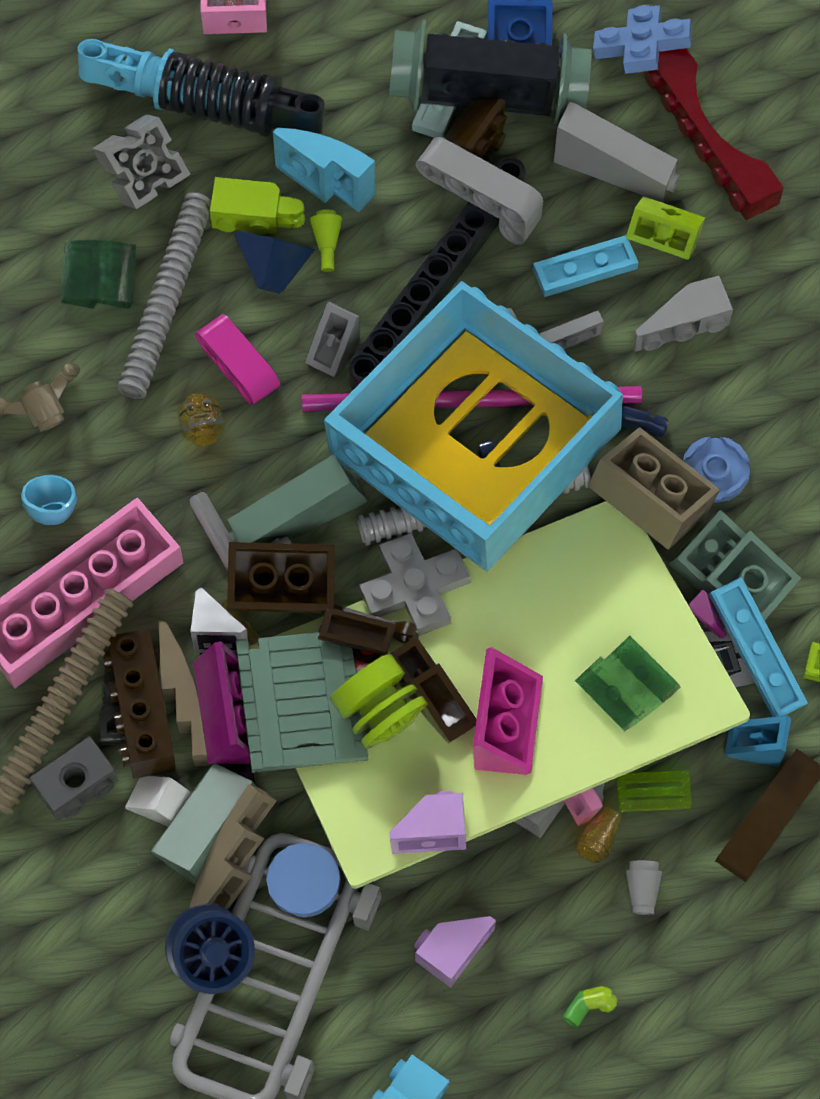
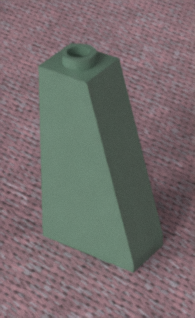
M333 454L227 519L233 529L229 536L232 542L271 543L277 537L281 540L286 536L290 540L369 501L353 473Z

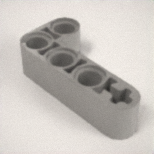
M435 137L415 164L417 170L430 181L499 218V231L511 243L516 245L524 244L542 218L543 197L535 188L442 137Z

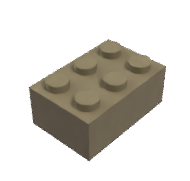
M640 427L600 459L588 484L590 489L668 550L707 516L720 491L718 487Z

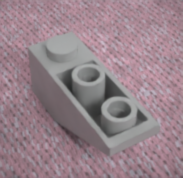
M719 275L687 284L635 330L632 346L634 352L643 349L652 351L661 347L664 343L675 340L678 342L687 341L696 334L707 331L715 333L728 326L733 308Z

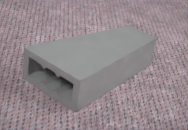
M569 102L557 127L554 163L662 203L668 191L672 193L675 191L680 174L675 173L678 161L676 158L585 108Z

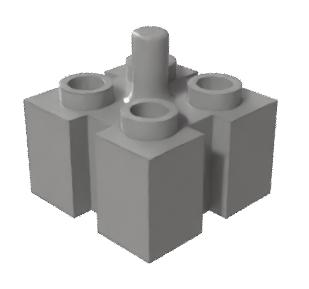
M145 114L124 128L128 134L126 137L112 135L92 148L103 170L117 176V179L111 182L123 205L138 209L157 197L158 194L155 190L157 186L170 188L191 175L179 152L167 149L165 144L172 140L162 121L156 116Z

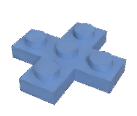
M642 5L635 9H628L627 27H607L595 31L593 45L595 60L624 56L625 74L658 70L659 51L691 48V19H670L666 22H661L660 5Z

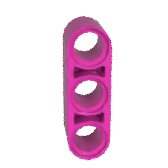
M221 314L195 332V337L201 348L249 404L254 405L280 387V381L273 369L225 314Z

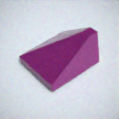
M701 590L689 604V607L699 622L717 637L723 639L726 636L725 630L709 595L704 590Z

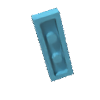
M625 235L533 263V272L543 296L547 297L638 269L639 262L629 239H626Z

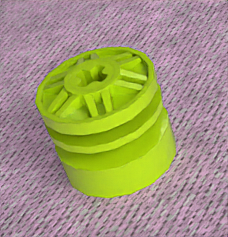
M392 654L384 655L370 663L341 685L329 698L342 718H348L357 713L361 714L362 718L352 729L355 735L369 728L372 729L361 740L365 749H370L379 743L387 742L400 734L415 721L418 714L428 704L423 696L409 703L406 702L416 692L417 688L415 685H408L400 690L396 689L395 685L402 679L405 672Z

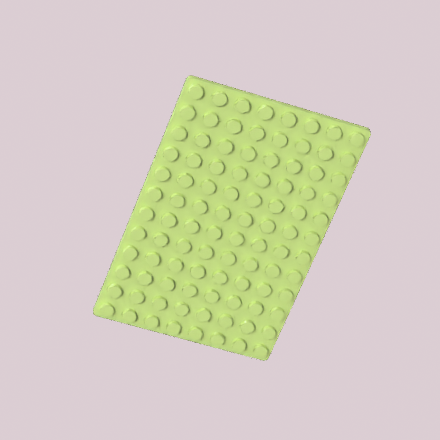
M607 501L522 535L488 572L469 558L462 559L470 575L471 583L441 594L451 616V624L419 636V640L435 664L440 663L476 719L486 649L492 647L543 676L530 774L474 770L473 741L475 727L448 744L421 712L415 721L400 734L387 742L379 743L367 749L368 761L295 768L350 887H362L444 852L392 854L390 831L425 795H434L439 791H452L455 794L463 793L467 842L744 724L749 720L750 712L648 534ZM364 600L346 607L370 614ZM406 608L381 617L395 622H412ZM324 616L276 636L318 632ZM392 638L388 654L404 644ZM258 643L249 646V649L259 648ZM399 683L396 686L397 690L402 689ZM371 728L367 729V730L365 731V735H366L368 732H370L372 729H371Z

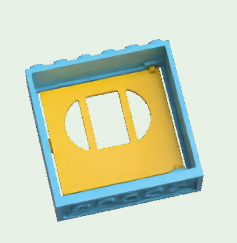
M461 281L324 419L330 455L335 454L346 467L488 572L621 430L623 394L612 382H604L597 377L588 365L583 362H576L570 358L561 346L556 343H549L542 338L534 327L519 322L507 308L492 303L477 287L471 288ZM488 374L486 379L441 425L436 423L434 417L436 400L448 384L466 375ZM502 382L533 404L534 407L486 458L481 459L452 438L449 433L497 383ZM541 416L547 417L550 428L548 440L536 457L515 467H495L500 459Z

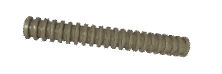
M106 588L104 590L106 596L104 599H99L98 603L100 606L98 609H93L92 612L95 615L93 618H88V627H83L81 630L83 633L82 637H77L75 640L78 644L76 648L71 647L70 652L72 655L70 658L66 657L64 659L66 662L65 667H60L58 670L61 674L59 677L55 676L53 678L54 686H49L47 689L50 693L47 697H42L43 705L41 707L37 706L36 711L38 713L36 717L31 716L30 718L32 724L30 727H25L24 730L27 731L25 736L21 735L19 737L21 743L19 746H14V755L8 756L9 764L7 766L3 765L1 768L4 772L0 776V811L7 815H13L14 810L12 807L14 804L18 805L20 803L19 795H24L26 792L23 788L26 784H31L29 777L31 774L37 773L35 768L37 764L41 765L43 763V760H41L42 755H47L49 752L46 748L49 744H54L55 741L52 738L54 735H59L60 730L58 728L60 724L64 725L66 723L64 720L65 715L70 716L72 712L69 710L71 705L75 706L77 704L76 696L82 695L83 691L80 689L83 685H88L87 677L93 676V667L100 664L98 661L99 656L104 657L105 652L103 650L105 646L109 647L111 645L110 637L116 636L117 633L114 630L116 627H121V618H126L128 615L126 612L127 608H132L134 605L131 599L114 589Z

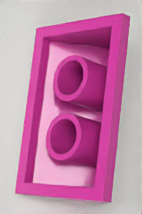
M492 647L486 649L473 741L474 770L527 775L531 773L543 676Z

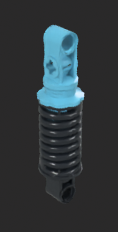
M87 39L78 45V75L80 79L88 83H97L116 90L132 92L139 97L152 96L155 109L157 110L165 109L180 114L186 112L189 116H198L204 120L209 118L212 122L216 123L221 121L222 124L227 126L233 124L236 128H245L248 131L259 133L263 137H268L273 128L297 129L321 134L323 131L324 100L315 94H306L283 88L281 76L266 74L262 76L260 73L255 72L250 79V72L246 69H241L238 73V69L235 66H230L227 69L223 63H218L215 66L211 60H206L204 63L199 57H194L191 60L189 55L176 52L174 49H169L160 58L152 52H140L132 48L104 43L97 39Z

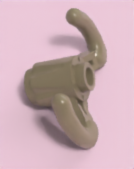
M75 363L63 365L62 371L55 376L51 384L42 385L41 381H37L22 389L24 396L19 399L20 401L8 402L0 397V417L6 414L28 416L34 428L38 427L41 433L65 421L62 415L65 412L58 400L65 385L78 376L80 367Z

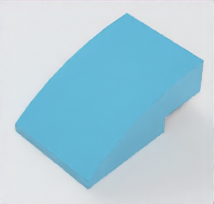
M276 128L273 132L276 168L324 203L335 195L357 212H360L376 195L375 160L361 151L333 138L309 131Z

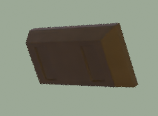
M327 607L318 639L384 656L389 652L396 624Z

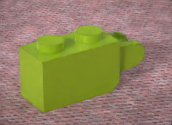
M215 177L210 206L212 228L224 232L237 230L252 232L257 235L277 234L278 228L291 229L293 227L298 229V227L304 225L305 214H303L304 204L302 201L296 198L292 199V197L280 196V189L275 183Z

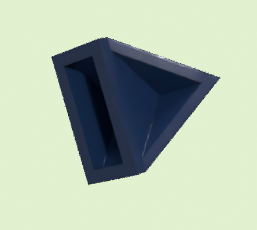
M238 231L234 234L258 289L278 294L285 290L315 251L312 248L243 231Z

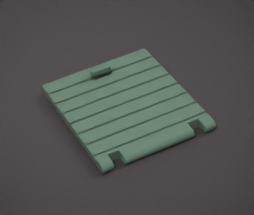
M319 632L258 638V649H248L247 639L236 640L252 773L368 761V751L361 743L362 738L365 736V731L356 735L352 731L355 724L362 718L361 714L357 713L351 717L342 718L329 700L330 696L341 685L356 674L352 648L319 640Z

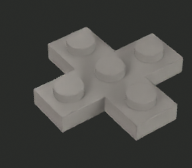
M412 533L380 544V553L389 574L359 585L360 593L370 615L382 617L406 608L412 623L417 627L416 631L419 636L451 624V616L441 594L471 583L470 575L458 550L454 549L424 560Z

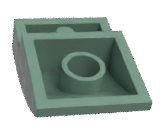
M721 510L717 511L705 522L669 563L675 571L700 592L704 590L707 594L742 577L764 620L767 619L801 579L751 530L745 533Z

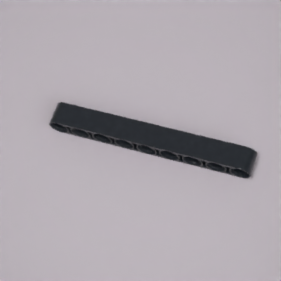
M505 157L495 165L497 168L524 182L525 166L518 158ZM470 202L466 204L352 357L349 363V383L352 390L366 378L358 376V373L362 371L371 373L445 298L499 224V218ZM477 224L480 225V227L472 228L468 225ZM459 248L462 249V251L453 252L450 249ZM435 272H440L444 275L441 277H436L432 274ZM424 297L426 300L416 301L414 298ZM399 321H404L408 323V325L397 326L395 325V323ZM381 346L390 348L385 352L376 350V348Z

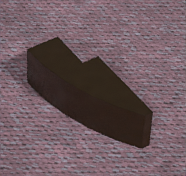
M417 636L389 653L392 654L405 672L398 683L402 688L408 685H415L417 690L410 699L414 700L423 696L428 704L421 713L448 744L476 726V717L440 663L435 664Z

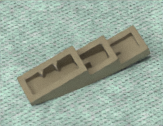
M159 622L160 674L164 701L176 700V722L179 734L191 733L192 757L195 767L209 766L195 683L184 654L167 622Z
M248 784L227 816L208 853L196 883L189 908L203 904H212L228 910L252 876L243 867L264 840V837L256 829L277 801L268 792Z

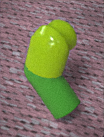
M605 986L582 990L577 994L562 1018L569 1025L578 1028L589 1010L599 1008L607 1013L614 1010L617 1005V997L612 994L611 989Z

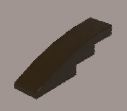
M796 749L735 831L715 862L746 882L820 781V764Z

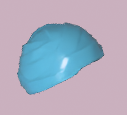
M43 475L30 480L23 487L21 493L22 506L34 521L44 525L63 523L71 516L78 500L72 483L61 476Z

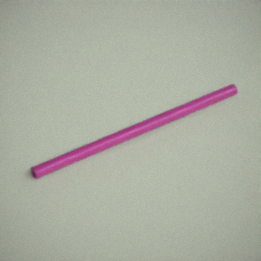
M641 386L618 387L621 394H623L622 404L642 403ZM512 389L491 390L475 407L534 405ZM474 390L442 391L436 400L435 408H458ZM350 393L302 395V412L333 411Z

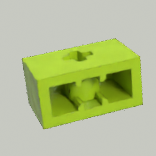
M643 196L634 209L626 239L689 260L696 248L705 217Z

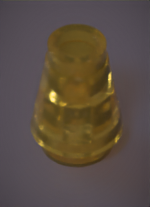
M603 808L601 813L578 835V844L576 845L578 854L593 863H600L603 858H607L610 854L619 823L622 820L621 815L611 808Z

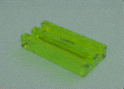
M689 770L627 773L616 778L619 812L691 809L692 807ZM682 781V786L629 789L625 787V784ZM674 795H683V798L645 799V800H627V799H626V798H630V797H652V796H674Z

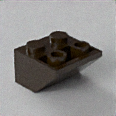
M495 98L470 101L444 139L488 162L489 155L493 150L498 151L501 148L506 134L503 133L507 120L505 100Z

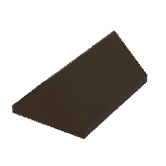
M229 542L227 611L325 613L327 607L334 608L335 545Z

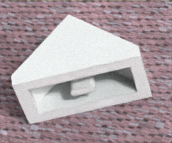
M141 777L125 808L160 824L169 826L192 792L169 777Z

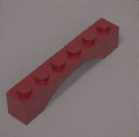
M688 49L659 51L658 70L645 71V79L652 89L655 88L661 96L665 110L668 113L672 112L677 119L678 127L683 136L690 138L698 158L702 162L705 161L712 170V177L719 187L723 186L729 195V201L733 209L737 212L740 211L747 221L779 205L784 187L767 162L752 158L735 149L708 122L701 109L697 95L696 74L698 63Z

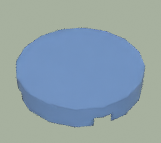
M711 436L701 438L691 444L684 454L683 461L720 489L714 503L730 501L741 494L748 483L750 475L748 455L739 444L729 438L719 437L718 439L711 438Z
M308 843L291 845L279 852L269 865L266 878L269 895L276 906L285 913L287 912L302 918L319 915L328 909L336 899L335 897L341 884L338 865L331 854L318 845Z

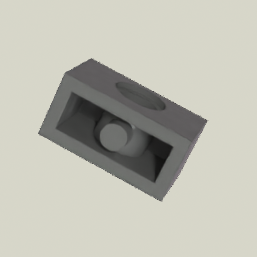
M90 736L29 777L35 791L58 822L64 817L69 819L76 816L84 808L83 804L95 796L96 798L103 797L113 789L114 783L118 781L114 768ZM72 777H84L85 781L81 786L77 788L67 786L68 781Z

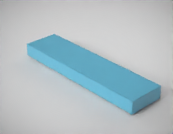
M742 577L709 593L708 595L772 717L785 716L808 704Z

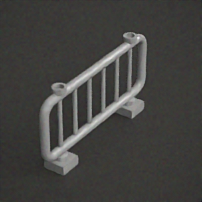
M278 833L265 839L258 848L256 855H252L243 867L252 877L240 892L232 914L244 922L249 908L325 935L315 961L254 940L255 948L311 968L301 996L249 977H245L241 981V983L298 1003L287 1031L211 1004L214 994L199 992L186 1025L177 1023L170 1037V1045L176 1047L172 1060L173 1073L184 1086L217 1099H275L282 1085L285 1087L284 1093L287 1099L304 1098L315 1068L312 1060L297 1056L294 1066L290 1064L349 912L353 913L352 917L355 927L369 931L382 898L380 887L366 884L362 893L358 892L359 888L350 887L346 879L342 893H338L335 897L338 903L328 927L254 902L253 898L263 874L267 875L269 868H266L271 854L276 849L287 848L299 843L315 844L328 851L337 865L341 867L332 848L291 834ZM207 1011H212L283 1037L284 1039L273 1066L196 1038ZM193 1045L270 1073L264 1089L260 1093L252 1095L192 1073L187 1067V1060Z

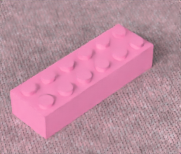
M138 497L0 597V671L14 689L77 643L75 641L77 637L81 638L83 635L81 632L82 628H87L89 625L87 623L88 618H93L95 615L92 612L93 609L99 608V599H104L106 596L104 594L106 588L114 589L134 601L184 563L181 547Z

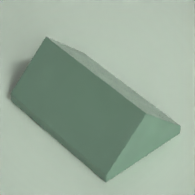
M212 764L150 852L196 886L208 853L227 816L248 784L255 787L256 785L253 781L218 764Z

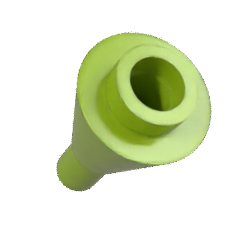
M330 209L319 210L316 212V215L310 218L318 249L321 251L322 272L334 271V251L343 220L342 216L337 215L334 210Z

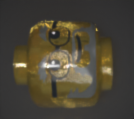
M194 393L189 395L186 401L178 407L177 416L181 434L185 440L192 442L193 445L207 446L213 444L223 433L225 423L221 405L217 399L206 396L204 393Z

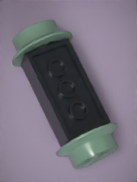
M422 19L415 32L395 30L389 96L409 98L414 112H417L420 79H423L421 104L466 108L470 101L501 98L505 100V112L550 116L553 103L552 123L557 126L569 102H573L586 109L591 72V49L571 47L566 33H562L560 46H549L545 43H519L513 40H489L481 37H458L445 33L428 34L426 53H423L426 19Z

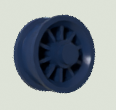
M203 904L189 908L175 919L166 936L165 954L172 971L190 988L201 993L218 994L234 988L247 976L254 961L255 944L251 931L240 918L221 906Z

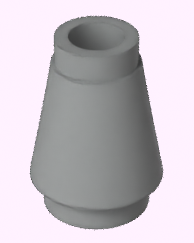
M646 860L630 861L629 870H626L632 914L654 915V907L656 906L662 871H659V862Z

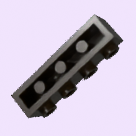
M148 628L116 634L115 637H110L109 639L111 645L108 647L109 649L103 650L105 652L103 660L105 671L113 670L114 681L108 682L111 703L119 702L120 713H114L117 735L125 734L126 745L120 746L123 767L131 766L133 779L176 771L173 746L150 630Z

